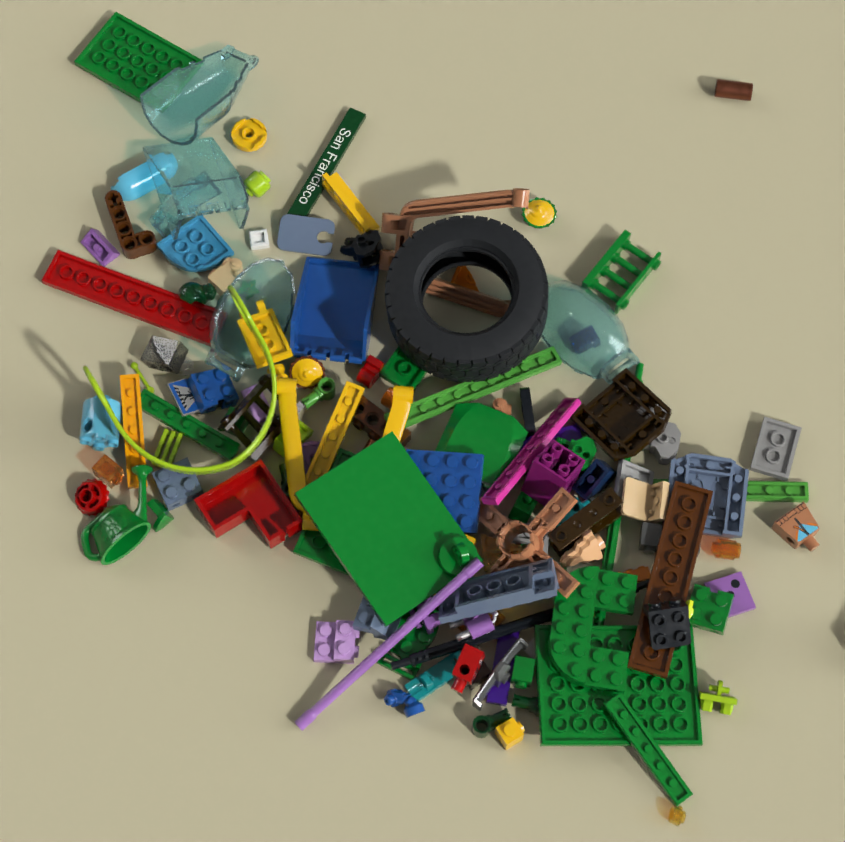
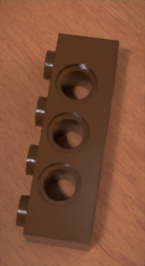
M362 395L357 409L363 412L360 414L355 413L352 422L355 428L365 431L371 440L377 441L382 438L387 423L384 418L386 413ZM372 420L378 422L376 425L369 424ZM404 428L400 441L403 447L411 440V431L407 428Z

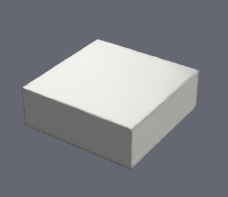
M267 229L249 231L252 251L270 248Z

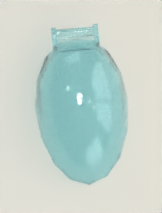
M267 257L251 263L233 278L229 285H232L237 291L250 315L258 313L255 302L263 299L266 309L273 308L285 335L294 309V304L292 305L293 294H295L296 290L293 274L284 265L285 262L283 260ZM227 287L218 299L210 321L209 339L212 348L205 360V364L214 366L232 377L233 381L238 382L245 369H251L256 366L237 325V320L240 319L239 311ZM216 355L220 357L222 360L238 367L237 370L235 371L232 368L220 362L219 360L215 359Z
M566 280L548 283V315L541 337L549 348L554 346L564 364L569 365L575 372L588 375L594 379L602 377L611 385L612 379L625 368L629 369L633 365L640 363L638 357L630 350L623 322L609 304L589 288ZM625 358L629 359L621 366H619L617 369H615L613 372H611L610 374L608 373L609 370L615 367L622 360H624Z

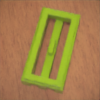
M164 429L154 457L159 459L166 439L170 436L161 460L165 461L173 439L177 438L168 463L173 464L183 439V434Z

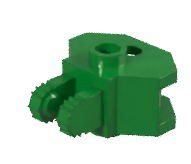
M587 436L576 441L572 439L571 442L560 437L555 438V441L586 460L578 477L582 476L591 465L597 449L594 440Z

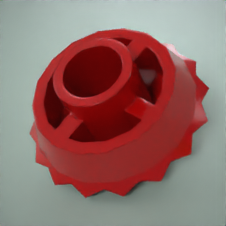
M96 478L87 479L81 483L75 493V503L82 514L96 516L98 513L103 512V509L107 507V502L110 500L107 485L103 484L102 480H97Z

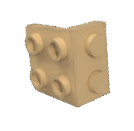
M631 477L625 478L623 482L621 514L648 523L664 521L667 513L670 483L661 481L651 485Z

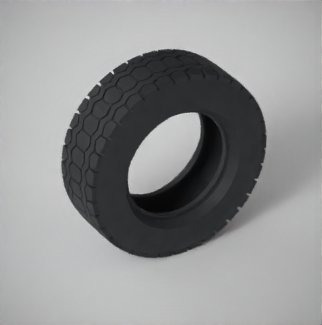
M462 215V218L460 216L449 217V220L446 218L437 220L435 224L432 222L424 226L423 230L419 229L412 235V238L409 237L402 244V247L399 248L390 264L385 282V303L392 335L401 351L411 362L425 372L433 373V376L438 378H446V380L458 382V380L460 382H471V380L479 382L485 381V378L489 380L498 377L499 374L503 375L512 368L514 369L528 357L539 342L546 325L549 286L542 260L535 248H533V245L517 230L513 231V228L505 223L501 225L500 221L491 218L488 220V217L482 216L474 218V215ZM458 266H478L493 272L505 283L511 295V302L503 317L487 329L472 333L454 332L437 324L424 308V295L431 282L448 269Z

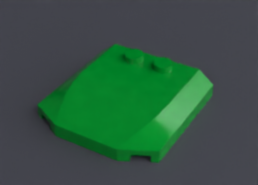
M478 402L458 403L452 412L435 451L483 454L482 483L484 487L490 488L521 451L528 432L511 415Z

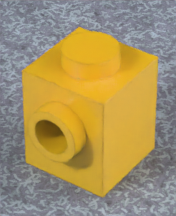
M512 717L495 728V735L506 751L523 740V732L525 730L520 721L516 722Z

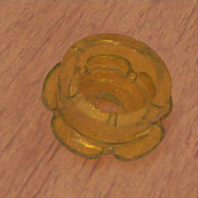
M673 806L669 812V822L676 826H679L680 823L683 824L686 818V812L682 811V806Z

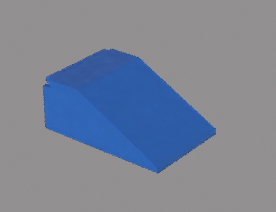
M306 257L290 325V348L294 357L311 356L325 361L326 358H330V361L344 363L345 360H349L348 363L362 364V361L366 362L374 314L379 264L369 269H363L355 261Z

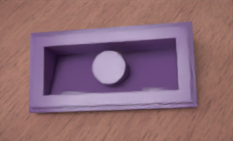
M91 228L80 242L103 267L120 255L118 250L97 229Z

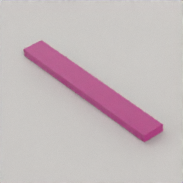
M564 398L484 494L481 498L483 504H500L527 471L534 458L545 449L581 405L579 398Z

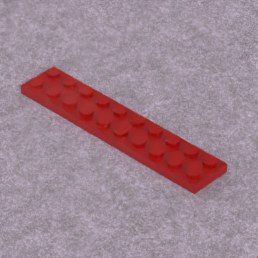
M60 250L56 252L41 280L47 286L213 347L228 316L227 312L197 301L190 304L180 299L178 294Z

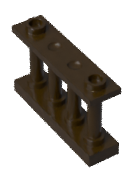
M264 374L258 379L259 383L230 415H226L220 421L221 425L217 428L219 431L230 430L246 448L252 442L234 423L242 415L257 433L260 432L262 425L247 409L255 402L268 415L270 407L263 401L260 395L266 388L272 394L270 374ZM297 401V409L299 413L304 408V405L301 403V401ZM274 412L272 424L265 437L253 453L246 458L247 461H256L282 432L280 415H276Z
M612 487L547 534L552 541L550 543L551 547L560 558L567 550L574 546L575 541L584 532L590 529L594 535L600 533L622 516L620 505L623 504V501Z

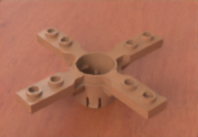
M561 487L529 525H525L522 522L519 523V520L509 521L494 506L483 504L480 498L479 521L497 536L496 544L503 553L486 574L551 558L543 551V537L559 524L578 500ZM521 533H529V541L531 543L526 546L521 555L519 553L511 554L510 546L513 539ZM553 560L560 588L557 590L564 597L568 598L580 583Z

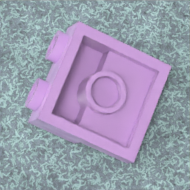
M316 621L314 662L354 664V658L359 656V646H355L356 638H360V631L353 629L354 621Z

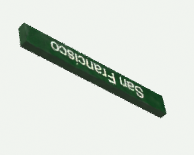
M351 107L349 108L287 214L308 217L324 190L322 175L327 172L331 176L366 119L365 113Z

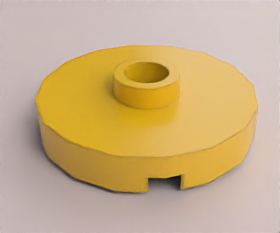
M245 118L235 123L231 131V138L236 148L245 152H252L263 147L267 139V132L261 121L255 118L247 120Z

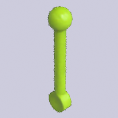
M132 362L130 367L139 374L147 390L154 394V388L149 386L138 369V364Z

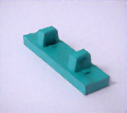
M462 650L450 654L404 685L406 691L411 694V697L421 701L454 678L452 671L456 665L454 658L458 660Z

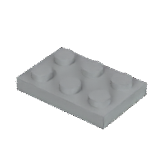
M764 417L750 471L787 481L802 427Z

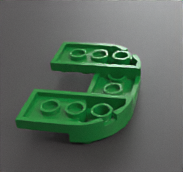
M600 566L578 568L569 573L580 583L568 598L564 597L558 590L557 596H554L548 640L549 658L552 665L561 673L560 675L575 685L624 693L629 652L590 646L594 609L631 616L634 614L638 575L599 569Z

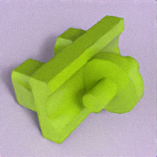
M718 680L717 685L709 684V690L715 691L716 694L699 691V698L701 699L700 709L703 711L712 712L713 701L721 702L719 713L731 715L733 706L737 705L738 699L735 697L721 695L722 693L729 694L730 688L723 687L722 680Z

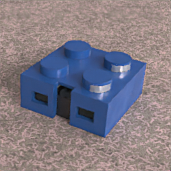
M226 367L190 374L187 383L201 414L213 412L218 407L226 409L237 405L239 396Z

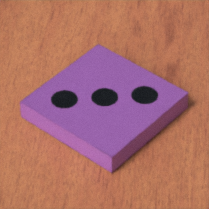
M741 571L704 583V586L709 587L711 592L717 593L720 590L734 594L728 618L756 608Z

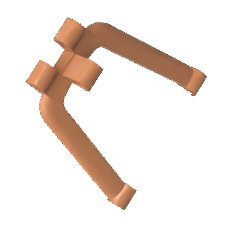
M513 188V190L420 199L405 204L400 214L382 213L381 232L396 234L395 250H380L379 269L389 270L390 264L399 248L402 247V244L409 237L412 238V235L417 232L412 231L414 221L417 218L499 208L522 207L528 209L530 190ZM435 278L426 290L427 294L501 318L511 300H502L439 278Z

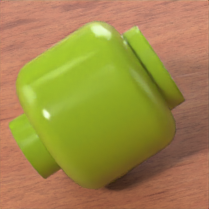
M253 171L244 180V185L246 186L244 190L251 197L255 195L260 198L270 189L271 185L269 182L271 180L262 171Z

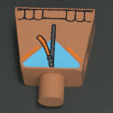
M804 501L776 520L771 528L794 549L804 544L811 552L820 545L814 538L819 531V526Z

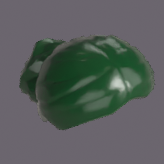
M187 282L179 288L178 295L180 299L190 304L195 301L206 304L215 298L217 291L211 283L203 284L202 286L196 282Z

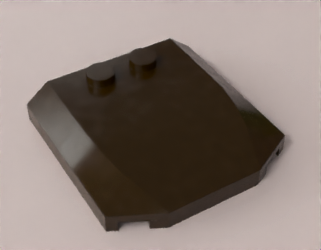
M625 368L612 379V384L586 406L584 404L579 406L570 417V420L589 438L593 439L594 443L615 462L636 456L662 434L671 417L672 410L634 374Z

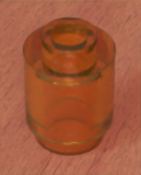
M717 538L716 542H712L711 553L714 554V558L739 559L741 543H736L735 540Z

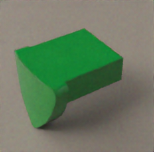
M152 498L147 503L158 517L152 527L155 532L163 529L174 519L160 500Z

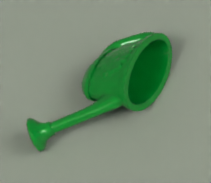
M136 465L131 469L139 480L138 505L134 512L128 509L125 504L111 505L105 508L103 512L83 529L81 543L86 558L95 562L101 561L102 565L112 564L129 554L147 536L151 529V524L147 521L146 480L147 476L153 471L151 466ZM90 533L94 537L99 553L94 554L91 551L89 543Z

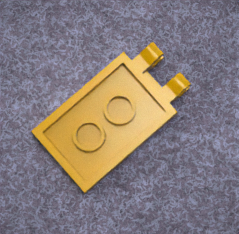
M263 299L256 301L258 313L251 315L268 346L273 363L293 357L291 348L273 308L266 309ZM239 312L240 319L237 320V325L256 368L268 366L258 342Z

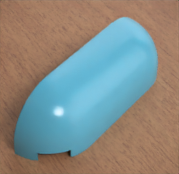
M158 155L117 178L119 181L115 186H111V190L118 191L123 201L136 200L170 182L178 172L177 161L173 155Z

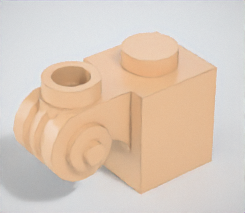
M228 257L223 261L222 266L212 270L208 276V282L215 286L217 293L224 300L230 295L228 291L229 285H232L235 290L238 288L237 280L233 276H240L243 273L242 261L238 258L231 259Z

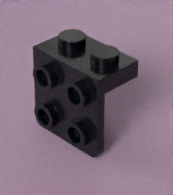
M673 597L669 598L668 601L653 600L643 605V612L648 618L650 643L653 650L691 644L688 605L683 599Z

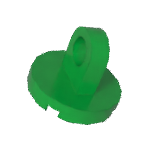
M462 537L448 539L443 543L438 553L439 565L445 573L456 577L475 557H479L474 544Z

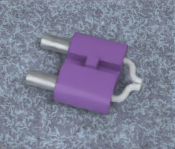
M493 611L490 613L494 614L492 621L488 613L471 618L456 620L449 623L451 630L462 625L467 629L455 635L458 642L470 636L472 639H475L495 630L493 623L496 621L498 612Z

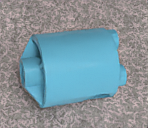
M105 395L121 424V403ZM94 396L86 399L83 402L80 444L93 446L92 449L95 451H103L107 447H118L120 432L114 425L99 397Z

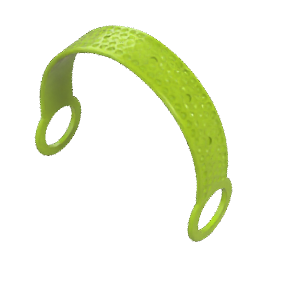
M232 285L228 286V291L266 358L272 382L271 403L266 420L253 442L237 457L213 466L185 467L171 464L152 456L138 446L125 432L91 371L86 365L83 366L89 382L120 434L140 455L164 469L183 474L204 475L233 468L253 453L262 442L271 425L277 400V380L274 363L265 340Z

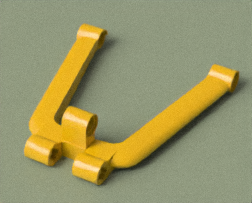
M278 378L277 395L289 497L297 509L304 511L303 530L318 531L294 496L297 491L307 486L296 401L298 379ZM394 385L392 407L382 437L393 431L397 439L401 441L410 407L413 403V386Z

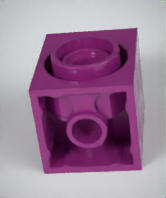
M553 439L530 464L526 471L527 477L521 491L543 506H546L561 487L570 493L586 460Z

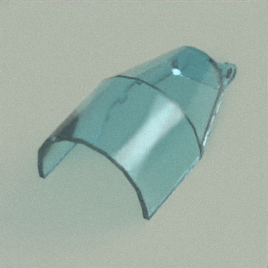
M227 45L219 51L204 56L202 61L197 63L194 61L189 62V66L182 69L177 67L140 94L143 113L154 130L167 141L181 146L191 144L224 118L231 110L250 70L258 64L259 58L255 55L250 56L236 50L234 46Z

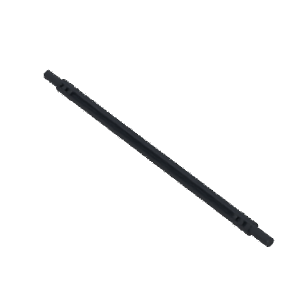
M649 579L637 582L636 593L647 588ZM553 608L495 626V630L475 639H472L471 636L459 642L455 639L409 654V657L390 662L391 669L395 670L408 665L414 666L463 649L465 643L470 646H476L534 627L535 625L549 622L552 619Z

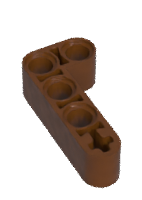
M115 190L107 192L105 195L106 205L124 256L127 259H135L155 252L157 242L154 233L146 230L134 234L121 194Z

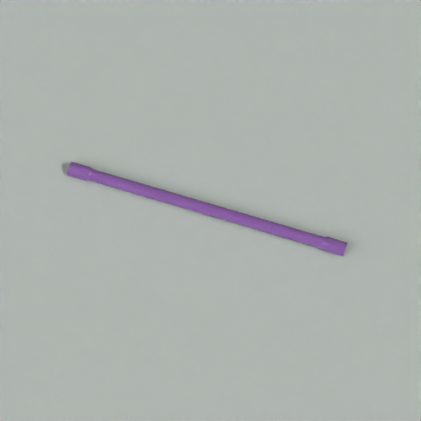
M475 557L456 577L314 706L306 710L295 720L296 725L303 731L325 708L467 579L477 573L484 566L480 560Z

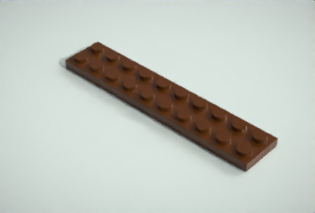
M679 481L674 482L643 605L653 600L668 601L669 598L678 597L686 602L713 491ZM642 606L627 668L666 679L675 647L659 650L652 649L648 618L644 614Z

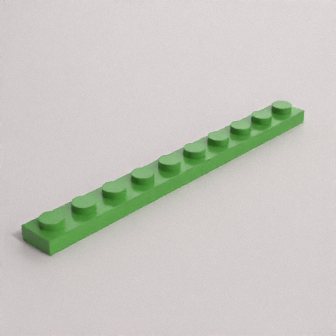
M554 346L528 356L522 363L503 375L499 374L498 377L489 380L485 378V381L474 382V380H471V382H463L413 402L405 428L454 409L458 403L471 402L561 365L562 360ZM390 412L384 415L386 422L388 420Z

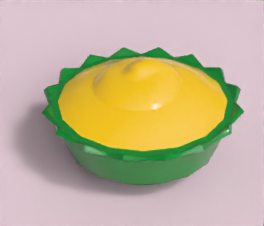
M536 197L535 199H530L528 209L522 208L524 221L533 228L542 229L549 227L557 218L555 205L545 198Z

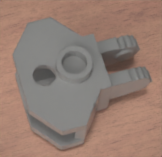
M668 422L665 431L644 448L650 450L649 453H652L661 465H668L671 459H676L681 432L677 425Z

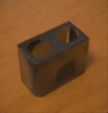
M151 336L140 359L151 369L178 374L189 350L181 342L178 345L179 341Z

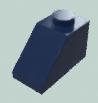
M596 458L573 485L572 489L584 500L590 499L604 490L616 477L617 472L605 461Z

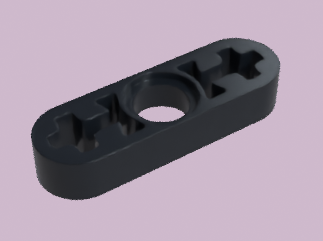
M524 387L520 388V399L524 428L528 432L527 437H530L536 433L530 388Z

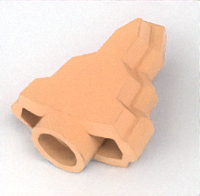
M589 529L575 541L571 549L561 556L559 562L562 567L575 566L578 563L584 564L590 561H598L603 558L601 550L606 547L605 543L598 533L594 535L592 530Z

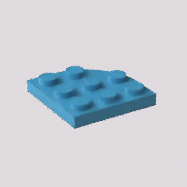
M201 213L156 243L157 248L171 264L188 272L211 270L222 264L226 258L234 255V251Z

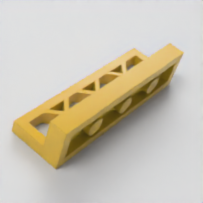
M327 172L322 175V186L361 235L369 230H379V225L337 172L331 176Z

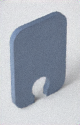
M286 214L280 220L277 245L283 251L327 256L332 251L333 243H320L317 240V236L320 232L324 231L334 235L335 224L329 219Z

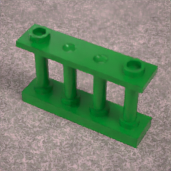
M624 230L582 281L581 290L586 294L590 289H596L616 303L614 313L616 314L621 309L625 310L631 296L652 270L656 271L661 264V253L658 251L652 258L632 245L631 241H629L631 233L627 230ZM622 250H628L648 265L641 271L620 257V253ZM612 263H617L637 276V279L631 284L611 271L609 266ZM607 276L627 291L620 297L600 284L599 278Z

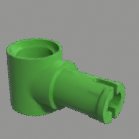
M328 377L322 378L318 386L310 394L300 399L301 403L305 405L304 408L308 410L319 401L333 399L336 394L334 380ZM330 387L331 390L324 391L323 388Z

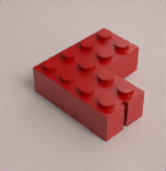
M262 460L257 461L194 499L197 510L216 538L249 518L270 549L285 541L286 535L291 537L303 530V520Z

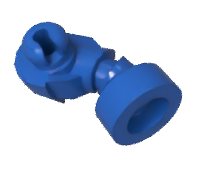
M390 689L384 697V702L388 706L396 707L405 704L406 706L403 711L406 718L425 711L423 703L411 697V694L403 692V690Z

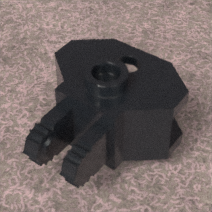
M369 230L362 235H357L356 238L347 237L344 242L345 245L340 248V252L345 256L353 257L354 261H358L360 268L369 269L378 264L380 250L384 248L378 231Z

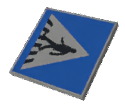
M189 377L167 383V387L182 417L200 412L187 383Z

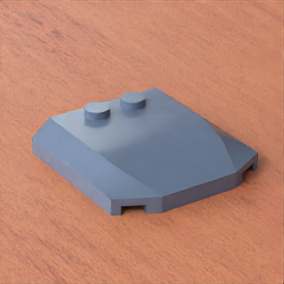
M690 453L678 459H671L668 479L670 483L668 504L675 481L711 490L713 495L703 535L729 539L741 538L749 470L742 468L731 458Z

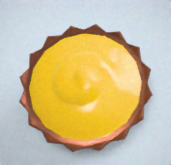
M302 356L295 359L289 369V377L298 379L297 387H302L304 390L317 387L319 381L326 376L323 364L317 358L311 356Z

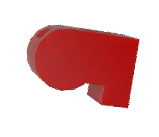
M369 355L365 365L359 371L356 381L367 388H371L380 377L379 373L384 367V362Z

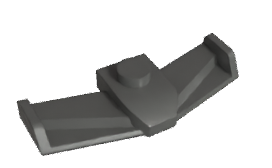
M521 637L516 640L474 696L472 706L477 710L481 711L483 706L481 703L494 685L499 687L501 683L505 684L511 676L509 673L511 666L509 664L521 649L526 650L528 648V643Z

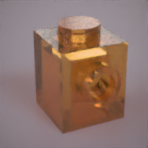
M105 454L92 467L94 475L111 489L115 485H119L125 475L122 467Z

